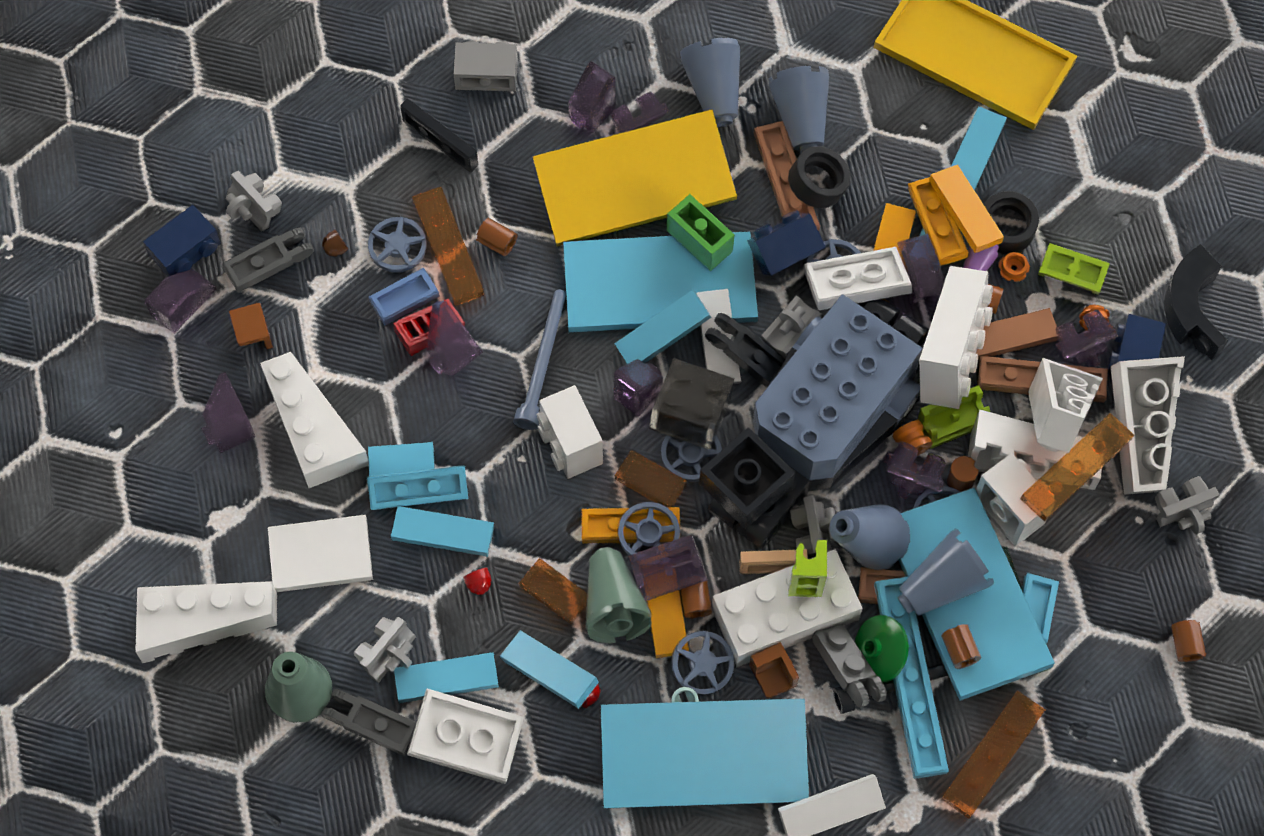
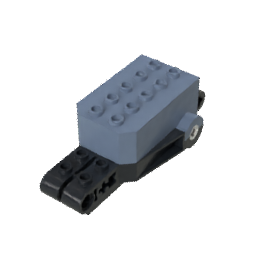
M842 294L823 318L817 316L808 324L791 348L778 375L755 403L752 431L795 472L793 487L746 529L740 524L737 528L739 534L760 549L772 540L790 517V510L796 508L809 491L832 488L895 432L920 399V384L915 382L914 378L923 350L921 345L928 335L929 328L906 313L894 325L901 310L884 298L869 301L863 308ZM713 498L708 507V512L729 527H735L738 522Z

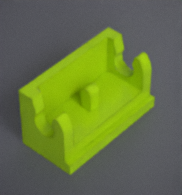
M1049 243L1038 275H1045L1092 291V293L1098 295L1110 263Z
M979 385L970 388L968 397H962L959 409L932 404L920 409L917 420L922 422L925 436H929L933 442L930 449L971 433L979 410L990 412L989 406L984 407L982 404L983 392Z
M817 540L815 548L816 557L813 559L804 557V545L800 543L796 549V563L792 568L788 596L822 597L827 578V540Z

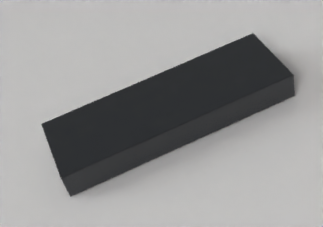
M408 98L400 105L402 120L405 124L467 171L473 172L479 165L477 150Z

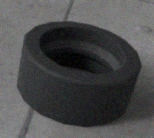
M822 146L810 147L802 151L790 168L788 176L791 190L796 197L806 205L815 208H829L836 204L849 187L851 173L844 159L833 150ZM813 165L822 168L832 178L835 188L823 189L813 184L807 177L804 167Z
M1002 191L990 196L983 204L990 216L999 209H1011L1022 215L1027 225L1025 231L1020 235H1003L1004 239L1002 243L998 244L999 249L997 252L1009 254L1026 249L1033 241L1039 224V214L1034 203L1025 195L1014 191Z

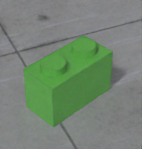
M691 194L667 213V232L710 271L733 252L735 234Z

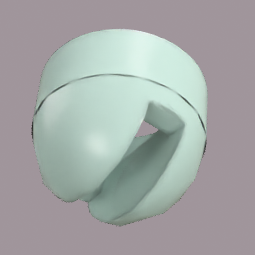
M689 687L677 689L671 698V703L682 702L679 694L685 692L688 702H699L697 693Z

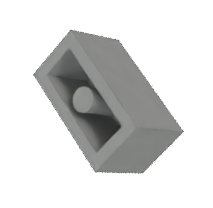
M476 41L456 42L454 60L455 90L516 91L517 44H509L507 42H496L495 44L479 43Z

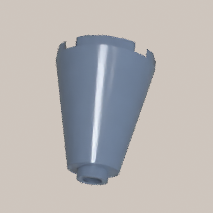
M714 38L711 39V45L702 47L700 41L685 47L680 51L682 65L703 112L713 110L717 127H724L732 124L733 119L738 116L741 49L736 39Z
M811 66L794 67L777 72V79L775 80L772 77L768 78L770 91L793 149L800 151V154L810 147L824 145L830 79L828 69L819 66L820 72H811Z
M877 504L837 512L830 522L832 538L859 564L873 570L889 569L894 566L892 564L899 558H903L907 553L910 543V527L896 508Z
M956 528L940 542L899 587L902 594L897 598L908 614L914 611L919 616L987 589L994 584L993 578L986 580L983 576L989 571L967 540L963 543L962 541L959 542L956 538L961 534Z

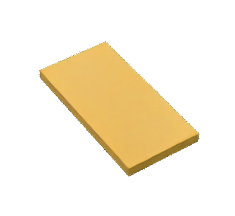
M901 0L874 43V48L1032 130L1037 126L1077 59V55L968 0Z
M713 110L533 156L557 247L563 245V242L580 241L667 218V213L689 194L705 208L737 199Z

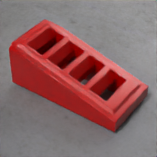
M449 299L393 323L396 335L410 356L465 326V322ZM446 310L452 322L447 323L440 313ZM435 317L441 326L436 328L430 319ZM425 323L430 331L424 333L420 325ZM412 329H415L418 334L415 338L409 332Z

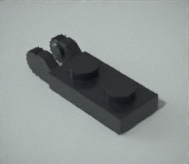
M718 313L714 322L725 333L733 336L729 339L721 331L711 327L705 333L706 339L714 347L722 349L723 353L767 388L778 375L786 359L745 325L741 326L730 316Z

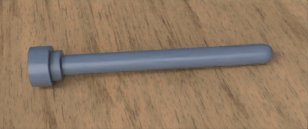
M561 289L556 290L553 294L525 403H522L516 409L513 423L522 429L536 430L538 429L537 426H539L536 414L540 413V408L537 405L566 298V293Z

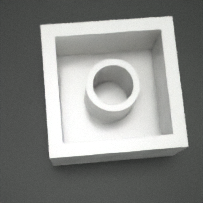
M574 385L539 400L540 413L536 415L540 425L537 427L545 444L550 442L553 451L551 457L558 471L563 470L567 479L602 465V438L576 386Z
M1011 453L981 475L976 492L987 515L1016 547L1046 523L1055 501L1050 489L1042 483L1039 484L1031 475L1032 472L1027 463L1022 459H1017Z

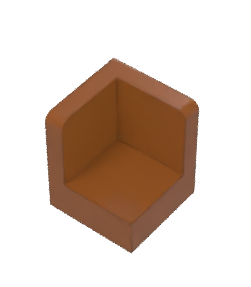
M260 303L229 311L239 346L264 340L267 349L273 348Z
M781 642L750 657L749 666L767 699H771L797 686L799 680L798 673Z

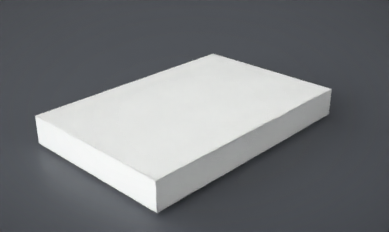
M897 247L804 264L805 274L818 310L831 308L842 294L855 303H862L912 293V284Z
M366 515L268 527L272 583L276 592L373 580Z
M426 689L407 755L505 784L524 717Z

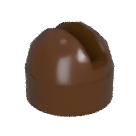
M336 229L329 232L323 238L322 247L329 256L337 257L349 250Z

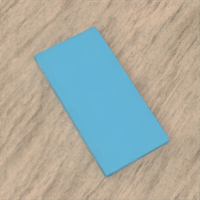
M732 232L735 234L733 252L712 271L704 266L673 236L563 242L568 331L587 332L636 329L691 290L697 293L728 289L732 319L738 323L757 322L758 311L753 256L747 240L751 239L750 232Z
M975 487L900 513L910 527V543L907 553L903 558L898 559L906 577H909L940 542L956 528L961 533L956 537L959 542L962 541L963 543L967 540L989 572L983 575L985 579L993 578L994 584L987 589L922 614L959 700L961 701L1052 668L1055 662ZM967 624L980 652L981 659L971 666L955 669L941 635L948 629Z
M805 698L601 705L604 808L790 803L809 797Z

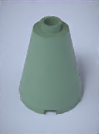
M609 547L598 549L589 559L586 629L591 639L602 643H616L615 637L626 636L627 641L644 634L651 627V611L622 554Z
M284 652L274 660L266 681L265 696L269 707L279 717L292 723L307 722L317 718L331 700V677L327 669L320 662L296 652Z

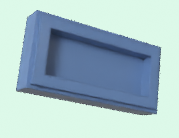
M422 268L369 296V301L385 326L440 297L426 270Z

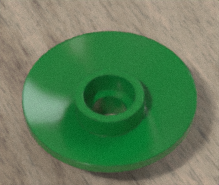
M877 615L865 621L858 630L855 643L876 676L880 677L882 683L888 682L898 676L906 664L909 651L907 634L903 626L890 616Z

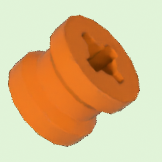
M920 420L911 421L901 426L892 435L895 442L902 446L901 453L905 459L914 458L927 451L933 445L931 438L923 433L924 426Z

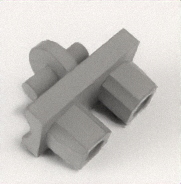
M239 171L232 173L230 177L232 185L228 189V195L226 196V200L230 204L227 206L226 213L232 219L240 216L245 221L250 219L261 232L269 228L271 218L281 210L282 201L275 193L265 197L261 196L260 193L263 192L264 184L256 173L245 177Z
M796 295L761 335V339L786 358L808 324L815 317H821V313L806 305Z
M1200 476L1192 478L1183 484L1182 488L1188 498L1179 501L1173 488H1167L1158 492L1155 501L1160 511L1156 518L1159 526L1162 527L1180 520L1178 521V526L1181 530L1190 527L1195 534L1205 530L1204 521L1211 519V513L1207 508L1214 505L1213 499L1220 496L1216 487L1208 489Z
M813 495L804 497V505L790 510L794 527L801 529L809 526L810 535L796 539V547L803 543L809 558L816 557L815 548L817 540H827V552L832 551L830 541L835 540L830 534V522L835 515V509L833 507L824 509V504L816 502Z
M382 617L374 630L375 634L380 638L376 644L371 646L364 642L354 651V655L361 666L378 683L388 671L392 673L399 664L407 669L412 664V661L406 655L413 648L411 643L416 636L407 627V623L399 617L395 621Z

